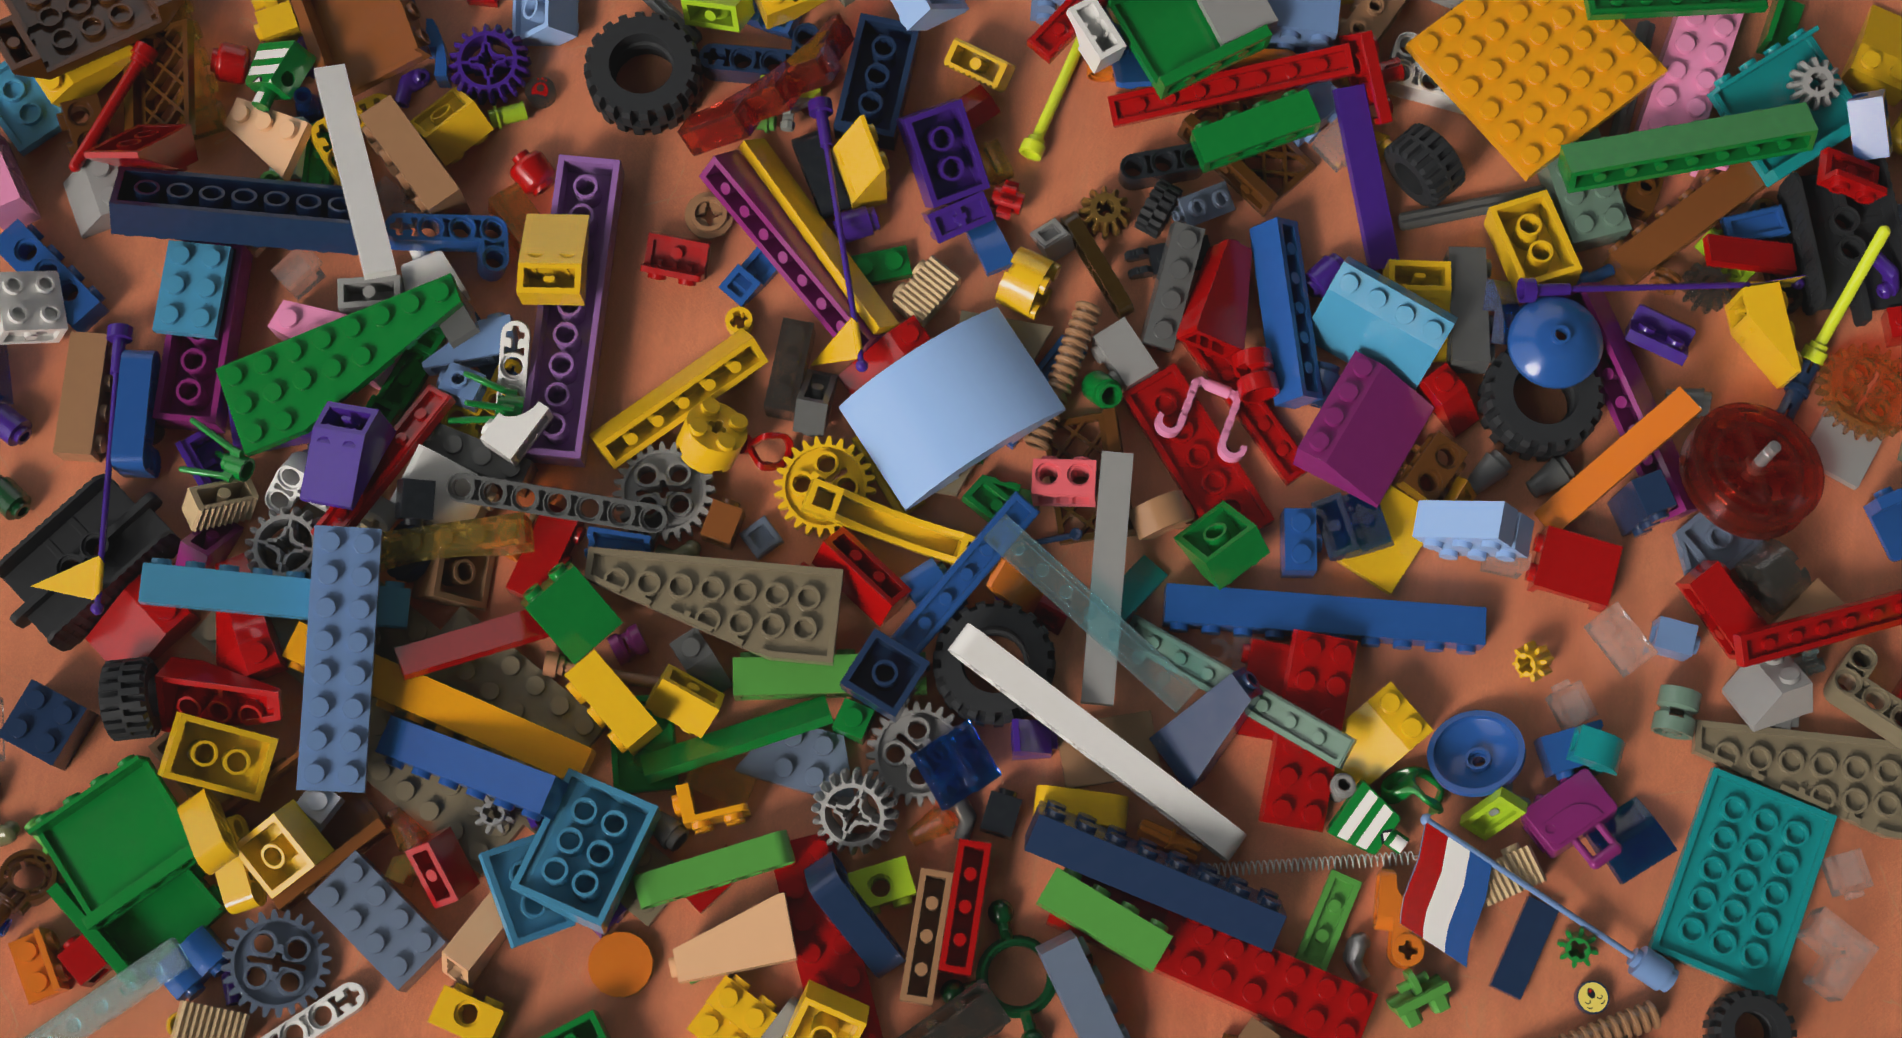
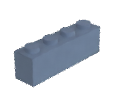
M1068 930L1035 947L1078 1038H1131L1123 1023L1118 1025L1114 1014L1118 1013V1009L1110 994L1104 996L1100 985L1105 982L1097 966L1091 967L1086 958L1091 952L1083 936L1077 938L1071 930Z

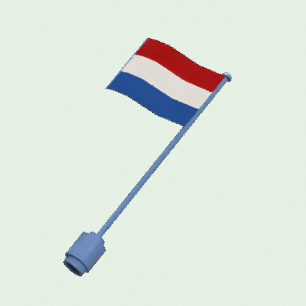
M1425 813L1421 816L1420 822L1424 825L1419 857L1403 896L1400 924L1467 967L1470 941L1486 901L1491 868L1493 867L1628 957L1626 964L1629 965L1628 973L1653 990H1661L1665 993L1675 984L1679 971L1674 968L1672 962L1648 946H1643L1641 949L1635 948L1633 951H1630L1430 818L1431 814Z

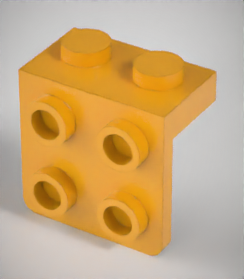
M689 783L675 785L677 794L671 795L675 815L678 818H682L687 830H693L695 835L711 832L714 830L713 825L726 823L727 827L746 823L745 818L751 816L747 803L698 814L694 793Z

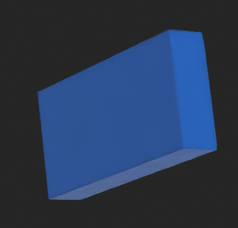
M1782 204L1723 217L1720 220L1724 236L1769 241L1786 237L1791 233Z

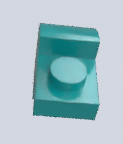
M1582 724L1574 729L1566 760L1584 765V768H1587L1594 776L1602 772L1617 776L1626 743L1613 734Z

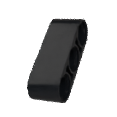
M818 130L792 139L791 143L819 214L823 219L834 216V208L825 152L820 147ZM832 158L841 213L850 210L851 204Z
M1189 143L1125 156L1120 163L1118 181L1127 190H1139L1155 187L1160 178L1173 184L1197 179L1203 172L1200 165L1192 166L1185 160L1189 157L1197 159L1192 145ZM1165 163L1170 169L1161 171L1155 165ZM1135 168L1140 174L1138 176H1130L1125 170Z

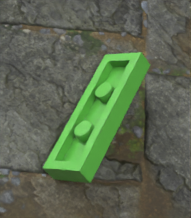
M1330 870L1294 958L1324 971L1327 970L1362 882L1336 870Z

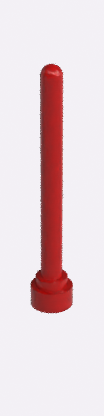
M137 40L130 51L132 53L130 57L132 62L69 163V169L72 172H79L87 160L84 152L97 144L141 70L147 68L149 64L153 65L159 53L150 45Z

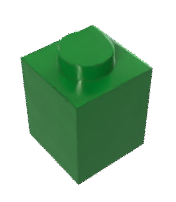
M845 698L833 723V733L844 735L845 738L863 745L875 719V710Z

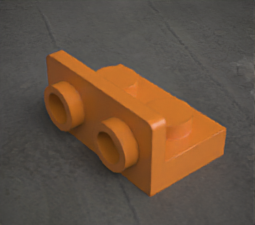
M37 927L33 929V933L8 943L29 1005L38 1004L71 990L68 980L71 979L70 972L57 958V950L60 949L58 937L49 928Z

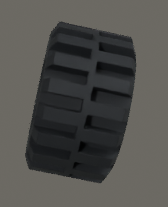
M1420 123L1412 125L1385 148V162L1392 177L1408 196L1423 206L1436 207L1465 181V171L1454 149L1439 133L1428 126Z
M149 656L109 660L102 667L98 686L99 708L104 727L113 741L156 737L161 731L162 725L155 675L159 670L153 659L149 658Z
M1751 989L1725 994V997L1718 998L1714 1002L1716 1006L1710 1007L1706 1012L1710 1017L1709 1020L1703 1021L1702 1028L1708 1029V1034L1703 1035V1038H1736L1735 1024L1738 1018L1747 1012L1755 1016L1761 1023L1764 1038L1797 1037V1030H1791L1790 1024L1795 1023L1793 1015L1786 1016L1785 1012L1789 1008L1784 1003L1778 1004V998L1773 994L1765 995V991H1751Z

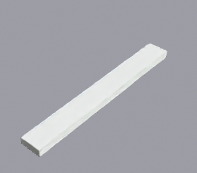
M345 64L314 68V76L364 279L369 280L397 275Z

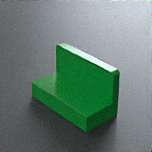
M1772 0L1756 53L1764 55V51L1778 42L1782 47L1790 41L1787 37L1797 31L1805 5L1793 0Z

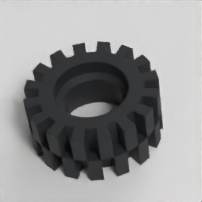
M1160 178L1141 208L1134 227L1157 239L1170 220L1172 211L1178 205L1177 199L1181 198L1183 190Z

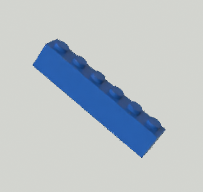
M1275 217L1249 229L1264 329L1263 335L1266 347L1270 349L1274 363L1272 372L1277 376L1280 389L1279 394L1273 398L1274 406L1297 409L1322 400L1323 392L1298 222Z
M392 715L375 752L386 757L385 764L403 770L404 765L413 768L412 774L426 780H430L431 775L439 777V784L453 790H457L459 785L467 788L465 794L484 801L486 796L495 799L494 805L508 811H512L513 806L523 809L521 815L537 822L540 821L541 817L554 820L569 783L549 773Z

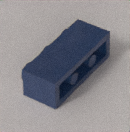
M1661 469L1631 480L1607 502L1622 537L1633 533L1635 538L1651 532L1653 527L1661 524V520L1670 516L1668 512L1677 505Z

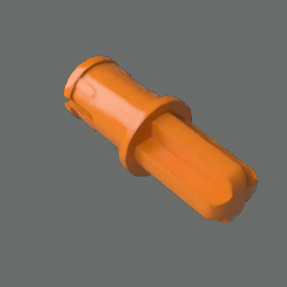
M1143 819L1137 830L1139 837L1155 842L1163 848L1164 852L1168 850L1178 851L1186 855L1192 863L1195 862L1198 856L1186 848L1199 853L1202 847V843H1197L1176 833L1177 829L1173 828L1170 830L1148 819Z

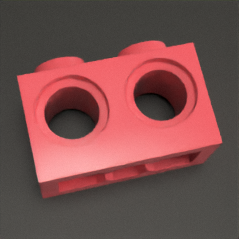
M1043 456L1041 459H1033L1031 484L1033 506L1096 507L1098 486L1097 460H1091L1084 456L1074 457L1073 459ZM1047 476H1054L1057 478L1052 483L1042 482V480ZM1078 477H1086L1088 479L1084 484L1073 482Z

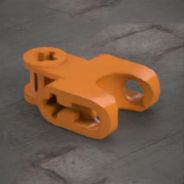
M1381 867L1376 875L1373 929L1388 931L1387 959L1395 968L1407 969L1418 964L1423 959L1425 940L1400 924L1403 896L1397 887V874L1393 869ZM1405 944L1406 949L1412 951V955L1406 957V959H1404V953L1399 952V948Z

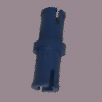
M1803 359L1802 372L1784 388L1786 393L1774 413L1777 418L1781 419L1788 409L1783 421L1794 422L1802 401L1807 400L1810 395L1809 388L1817 372L1820 370L1818 364L1813 363L1812 367L1806 372L1811 361Z

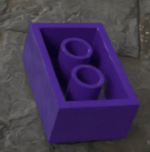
M951 99L896 119L925 207L936 208L991 188L962 99Z

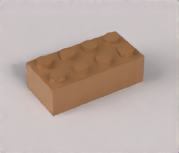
M391 95L359 115L365 125L361 130L368 139L367 141L376 154L380 155L392 176L397 178L406 195L418 207L420 214L465 215L471 211L457 184Z

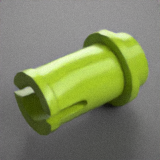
M523 101L496 108L495 105L492 110H488L492 127H499V130L502 129L503 125L528 120Z

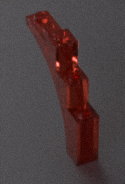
M840 14L829 17L820 30L805 45L771 72L729 98L689 115L677 132L692 155L696 156L749 138L762 120L790 111L801 94L831 84L842 68L839 63L840 59L855 39L850 27L845 24Z

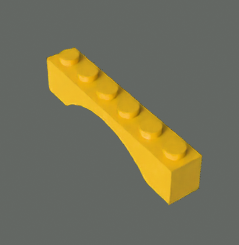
M817 478L811 480L801 507L803 512L940 562L942 561L948 565H952L975 538V536L891 509Z

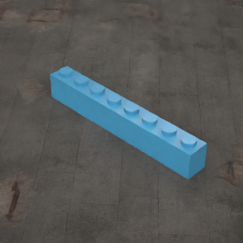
M152 558L151 563L143 562L138 599L140 604L308 620L311 579H307L304 572L286 571V576L272 575V569L253 568L252 573L239 572V566L220 564L219 570L206 569V563L186 561L185 566L172 565V560L165 558ZM385 581V586H379L377 627L407 629L411 589L405 588V583Z

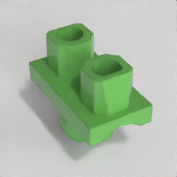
M1407 968L1402 972L1405 981L1396 985L1399 993L1385 1000L1389 1009L1399 1016L1408 1028H1413L1423 1021V1017L1418 1009L1419 1007L1428 1003L1431 1011L1435 1014L1442 1013L1451 1008L1447 993L1452 991L1448 981H1443L1438 974L1429 977L1427 972L1423 971L1415 975L1410 968Z

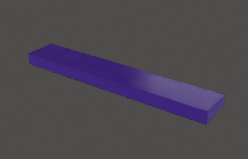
M1365 84L1337 88L1332 93L1367 267L1374 271L1382 270L1389 259H1400Z

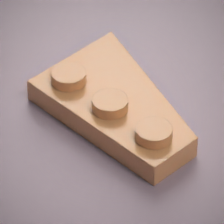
M238 97L224 123L225 126L286 181L290 180L311 136V128L313 126L306 121L272 109L269 112H263L255 108L252 102Z

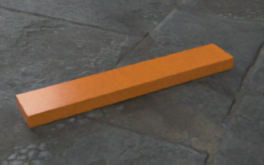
M1679 386L1533 514L1545 527L1550 525L1565 530L1703 410Z

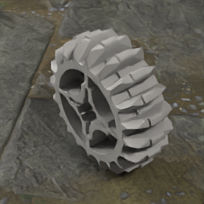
M281 506L280 515H277L274 510H269L268 515L270 519L267 521L263 517H258L261 527L259 529L250 527V532L255 537L245 539V544L252 547V549L244 552L246 558L252 559L247 564L248 568L253 571V568L270 569L266 560L267 550L277 555L278 571L273 570L272 575L286 576V571H297L306 573V578H310L314 536L310 533L312 547H307L301 543L299 529L303 527L310 532L320 518L313 519L314 514L310 510H306L302 514V510L298 506H294L291 513L286 506ZM284 528L279 537L271 538L276 532ZM289 544H292L297 548L293 549L292 552L288 550L289 554H286L281 550L284 549L286 546L289 547ZM307 559L302 566L294 570L295 564L298 561Z
M856 767L852 775L847 768H843L840 776L833 772L829 776L830 782L822 781L819 785L822 791H816L813 796L818 803L812 805L811 811L819 814L813 818V824L823 825L817 832L818 836H823L826 833L830 836L826 841L827 845L830 846L836 841L839 843L837 847L838 852H842L845 846H849L851 855L856 854L858 847L863 854H867L870 851V845L877 850L882 845L881 840L887 842L890 839L889 831H894L897 827V823L892 819L898 818L900 812L892 808L897 805L898 798H888L893 791L892 786H887L884 789L881 786L885 780L884 776H880L874 781L871 779L873 776L872 770H868L865 776H862L860 767ZM842 789H858L854 797L842 795L840 798L834 795ZM868 794L876 801L880 814L877 813V809L871 807L868 803ZM860 800L857 806L860 809L859 814L851 822L853 817L851 813L853 809L851 808ZM831 808L834 809V813L842 818L843 827L834 819ZM871 824L876 826L875 829L867 833H852L857 825L869 826Z

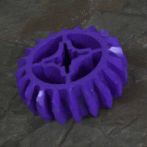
M484 24L483 31L481 32L476 27H472L473 35L470 37L466 33H462L463 44L454 42V47L458 52L449 53V58L454 63L449 64L448 69L451 73H454L451 76V80L454 84H458L457 90L466 93L472 100L477 98L479 105L482 106L486 103L487 99H489L492 106L497 104V98H501L504 103H507L508 97L506 95L509 93L518 97L519 93L516 87L526 88V82L522 78L530 77L531 72L526 67L532 64L530 57H527L529 50L527 46L522 45L523 40L521 37H513L514 33L509 28L503 32L501 25L496 24L493 31H491L488 24ZM493 45L508 49L512 52L513 56L506 57L505 54H497ZM481 49L477 56L472 57L476 51ZM490 56H491L492 59H493V61H494V63H495V65L492 64L493 67H492V68H489V71H490V74H489V72L487 71L485 65L488 66L487 63H488V62H491V59H490ZM474 73L475 76H484L487 85L473 82L468 78V74ZM508 73V75L499 82V78L503 74Z

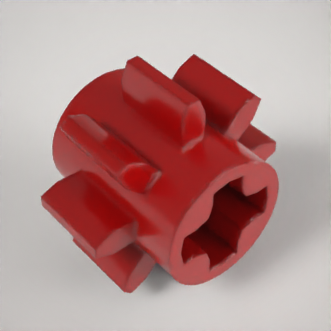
M1006 179L1003 186L995 185L990 207L996 208V217L1010 220L1012 213L1020 215L1026 195L1025 192L1019 191L1020 183Z

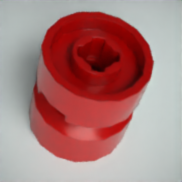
M1261 346L1250 347L1232 355L1231 362L1234 375L1239 378L1236 385L1241 402L1259 403L1274 398L1279 394L1280 389L1277 376L1272 372L1274 363L1269 348Z

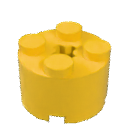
M1020 246L1010 261L1013 263L1008 272L1005 271L1001 279L995 300L1002 306L1035 320L1041 307H1045L1051 297L1053 290L1048 287L1051 281L1054 282L1062 265Z
M714 398L704 399L702 403L695 405L689 411L677 436L676 446L677 448L679 446L682 460L690 468L704 474H712L713 471L723 470L722 473L728 471L734 465L747 440L748 419L743 414L737 413L731 407L719 403Z

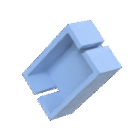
M1419 500L1412 537L1422 542L1424 548L1438 552L1440 558L1447 560H1457L1458 556H1467V558L1476 561H1485L1487 557H1495L1501 561L1514 562L1515 558H1528L1534 521L1523 513L1518 512L1516 508L1505 501Z

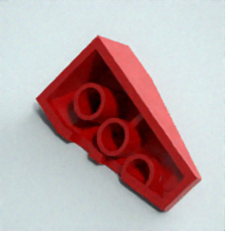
M244 553L215 564L216 570H219L220 564L239 566V572H253L247 566L250 560L245 557ZM216 612L217 666L258 681L289 669L286 659L282 657L283 650L271 617Z
M171 657L155 675L159 715L162 725L161 731L171 732L177 711L230 726L239 724L250 726L279 721L284 717L280 688L203 660Z

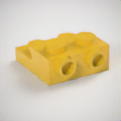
M737 974L732 979L725 975L686 1029L697 1038H761L777 1017V1014L774 1012L777 1005L762 994L758 999L750 994L748 990L751 985Z

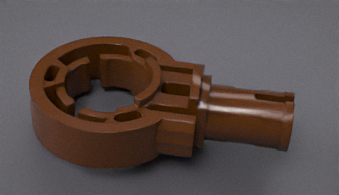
M37 849L20 850L10 855L0 868V928L11 914L19 912L20 915L24 916L30 907L40 905L51 898L46 891L56 882L59 883V874L52 858L43 851ZM24 861L27 867L36 866L44 871L46 879H43L38 887L30 890L29 888L17 887L14 884V876L22 869L19 862ZM51 869L52 877L48 884L47 879H49V874L47 870Z

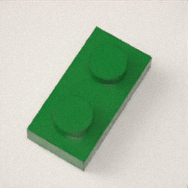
M906 245L851 256L872 286L912 278Z

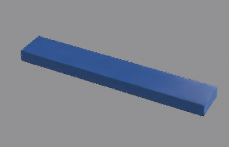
M1015 491L892 634L891 638L919 655L1037 517L1040 511Z

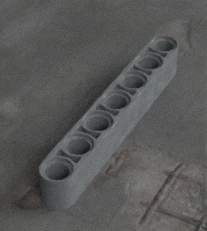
M468 473L452 475L446 484V491L449 497L457 502L647 533H658L664 530L669 522L667 510L657 504ZM461 478L468 480L471 485L470 492L464 497L459 496L455 491V484ZM494 483L501 486L503 490L502 498L497 502H493L487 497V489ZM524 489H530L535 495V501L529 507L522 506L518 500L519 493ZM556 494L563 495L567 500L566 508L559 513L555 512L550 506L551 498ZM588 499L595 500L599 505L598 514L592 518L585 516L582 512V505ZM620 504L627 505L631 511L630 519L625 523L618 522L614 518V509ZM652 509L658 510L663 516L662 524L657 528L649 527L645 521L646 513Z

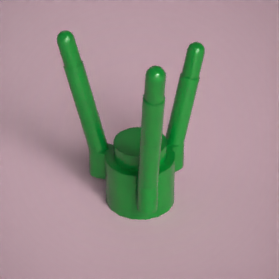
M469 371L463 372L465 377L505 394V396H498L497 403L465 400L464 404L466 406L496 410L495 414L500 413L503 416L522 414L525 397L517 396V389L504 387ZM497 415L448 418V423H486L490 418L494 419Z
M191 417L190 422L229 452L215 451V455L222 459L220 466L224 470L223 472L180 466L179 471L222 479L229 483H232L234 479L242 482L250 479L255 470L254 459L245 456L242 449L233 446L205 424Z

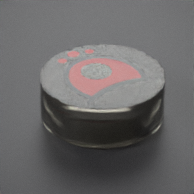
M537 76L530 79L525 86L526 98L533 107L542 109L554 103L557 92L554 83L549 78Z

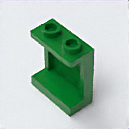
M568 561L565 564L561 562L554 566L548 573L549 578L541 585L536 583L523 594L524 599L520 603L575 665L618 628L623 621L575 565Z

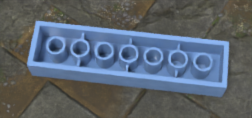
M314 525L296 790L366 793L383 539L382 529Z

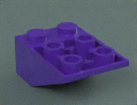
M327 401L313 426L299 497L301 501L354 510L396 434V430L379 409Z

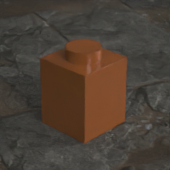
M723 498L722 501L713 499L700 532L702 540L732 551L746 517L744 510L740 508L741 504L728 498Z

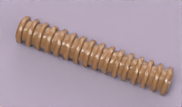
M1087 301L1076 302L1075 307L1077 310H1073L1071 314L1073 319H1070L1068 322L1070 328H1066L1064 332L1067 336L1062 338L1063 346L1058 348L1060 354L1055 356L1054 360L1056 363L1051 366L1053 372L1048 374V383L1063 405H1066L1068 402L1066 396L1071 394L1069 388L1075 384L1073 379L1078 376L1076 370H1079L1082 366L1080 361H1083L1085 358L1083 352L1088 350L1086 344L1091 342L1090 334L1095 332L1093 326L1098 324L1099 320L1097 317L1101 316L1102 313L1098 306ZM1057 415L1030 432L1023 440L1027 445L1035 449L1049 450L1051 447L1049 441H1053L1054 436L1052 433L1057 431L1056 423H1060L1061 418Z
M1646 1000L1643 1002V1006L1636 1004L1633 1010L1628 1007L1624 1010V1013L1621 1011L1616 1012L1615 1017L1608 1015L1606 1020L1597 1019L1596 1024L1590 1022L1586 1028L1579 1026L1577 1031L1569 1030L1568 1035L1561 1033L1558 1035V1038H1633V1035L1638 1037L1642 1035V1031L1646 1033L1651 1032L1652 1027L1659 1029L1661 1027V1017L1656 1006L1651 1001Z

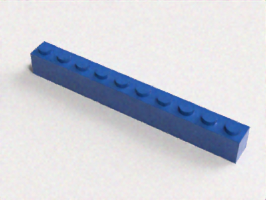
M1167 583L1164 589L1162 627H1169V631L1175 633H1187L1189 629H1201V633L1205 635H1220V631L1233 632V636L1240 638H1250L1252 633L1265 634V639L1283 640L1284 636H1292L1293 629L1355 640L1361 642L1363 647L1375 648L1380 647V643L1393 644L1392 648L1397 650H1410L1412 646H1422L1424 651L1443 652L1444 648L1456 649L1457 654L1474 655L1476 651L1481 650L1486 644L1487 607L1227 587L1219 590L1214 586Z

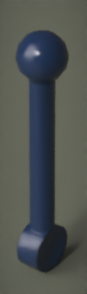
M1073 528L1070 533L1032 541L1022 539L1018 542V549L1020 551H1027L1033 546L1068 539L1080 541L1083 533L1079 528Z

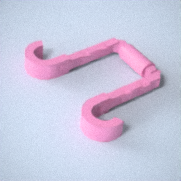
M1201 376L1191 381L1192 385L1188 390L1187 398L1184 401L1181 409L1182 412L1178 417L1175 427L1169 428L1163 423L1164 414L1162 412H1159L1155 418L1154 427L1156 432L1164 438H1174L1185 425L1198 387H1203L1205 391L1226 399L1231 398L1233 401L1217 446L1220 458L1228 463H1236L1243 458L1247 451V446H1241L1236 453L1230 452L1226 447L1230 430L1233 427L1235 416L1240 407L1241 400L1238 390L1234 391L1231 389L1232 387L1208 378L1207 380Z

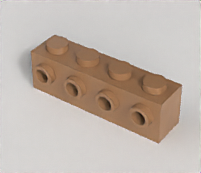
M1355 0L1349 9L1352 12L1347 20L1342 18L1338 23V33L1333 46L1340 45L1338 36L1372 30L1373 35L1380 42L1410 0Z

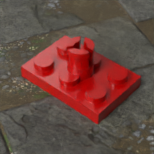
M1372 30L1338 36L1340 45L1350 43L1355 75L1348 77L1349 85L1365 84L1372 124L1382 125L1392 122L1393 103L1390 97L1387 96L1385 85L1404 80L1405 73L1403 64L1400 65L1401 60L1398 57H1393L1379 62L1377 54L1379 53V42L1376 36L1373 35Z

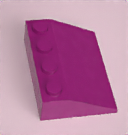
M1355 350L1298 446L1293 465L1378 508L1435 407L1385 365Z

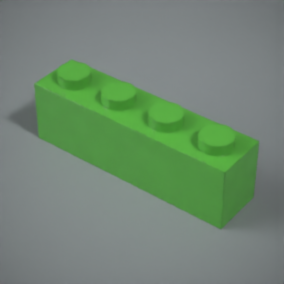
M1057 867L1036 905L1147 972H1153L1173 937L1167 933L1169 927L1154 918L1148 922L1138 916L1140 910L1126 901H1123L1120 905L1109 898L1111 893L1095 883L1090 887L1080 881L1083 876L1078 872L1066 867L1064 870Z

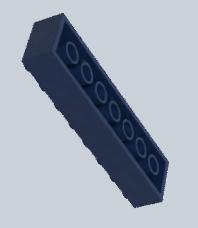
M120 166L109 201L111 234L358 255L343 189L339 185Z
M1048 800L1047 803L1039 801L1025 834V851L1272 952L1287 918L1282 901L1278 899L1279 895L1274 891L1263 887L1260 888V891L1248 886L1249 883L1246 880L1235 875H1230L1229 878L1217 874L1218 869L1203 862H1200L1199 866L1188 862V857L1178 851L1170 850L1167 853L1159 850L1155 842L1140 837L1139 840L1126 836L1127 832L1124 829L1115 825H1109L1108 828L1096 823V818L1086 813L1079 812L1078 816L1066 811L1067 807L1057 801Z

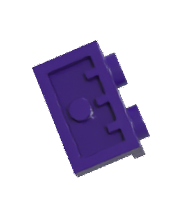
M1639 304L1625 329V340L1683 366L1688 357V346L1696 333V329L1644 304Z

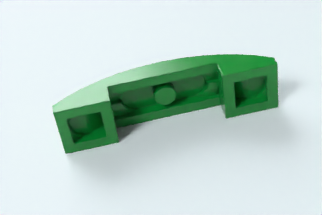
M440 326L429 330L417 340L418 343L413 348L405 350L377 396L372 394L365 405L367 408L379 409L392 427L397 424L408 410L429 377L423 369L422 362L441 349L446 343L447 338Z

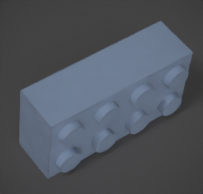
M356 850L307 897L357 950L401 992L406 993L442 957L441 952L450 942L363 853Z

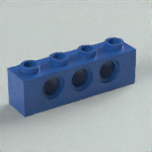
M17 219L0 234V255L17 272L57 271L59 273L67 323L77 332H87L109 312L102 304L106 298L93 285L87 289L82 284L85 277L73 265L67 268L61 262L65 257L52 244L46 247L41 242L44 236L32 223L26 227ZM37 250L36 255L27 260L28 254ZM78 291L75 299L67 301L68 296L72 292Z

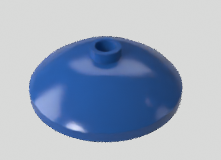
M1549 296L1536 299L1533 303H1528L1516 314L1508 330L1507 347L1514 366L1526 379L1545 388L1563 389L1581 383L1596 369L1603 352V336L1598 322L1584 306L1568 298ZM1562 332L1565 335V340H1559L1555 333Z
M1486 710L1467 711L1449 718L1434 732L1427 749L1428 765L1435 780L1446 790L1465 797L1487 796L1493 794L1500 787L1506 788L1517 778L1526 758L1525 742L1518 727L1507 717ZM1477 763H1485L1482 766H1475Z

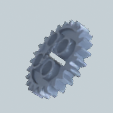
M273 909L270 919H266L264 914L259 912L258 923L255 924L251 919L247 918L245 920L246 931L239 927H236L234 930L239 939L227 940L226 943L233 950L222 953V957L229 959L230 963L221 966V970L230 972L231 975L223 980V984H234L235 987L230 991L229 996L240 993L242 997L238 1002V1006H242L247 1001L250 1002L249 1013L252 1014L258 1007H261L262 1016L266 1018L270 1009H274L276 1017L280 1018L283 1008H287L288 1012L294 1015L296 1003L305 1009L308 1007L305 999L306 996L315 1000L319 997L314 987L325 988L326 984L319 978L331 973L330 970L322 967L323 963L332 960V957L322 955V951L329 947V943H318L317 940L323 935V931L313 934L311 932L315 923L313 921L306 926L302 925L303 914H300L294 921L290 920V910L285 912L283 918H278L276 909ZM259 936H267L273 943L272 949L267 953L258 952L255 949L254 940ZM298 941L304 945V957L295 959L288 954L287 947L291 942ZM275 955L281 956L280 962L304 965L306 970L298 971L288 967H280L277 972L272 971V965L248 962L246 958L247 956H255L260 959L272 960ZM253 968L261 969L265 974L264 983L260 986L251 985L247 980L249 970ZM292 974L298 979V988L295 991L287 992L281 987L280 980L283 975Z

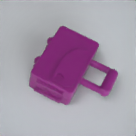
M1587 768L1581 769L1571 777L1561 779L1559 785L1547 794L1536 795L1533 803L1527 807V813L1521 816V822L1524 825L1523 829L1541 852H1545L1550 858H1556L1574 845L1589 867L1596 870L1615 858L1623 850L1622 845L1618 843L1604 825L1614 817L1618 805ZM1597 829L1609 845L1592 856L1580 840Z

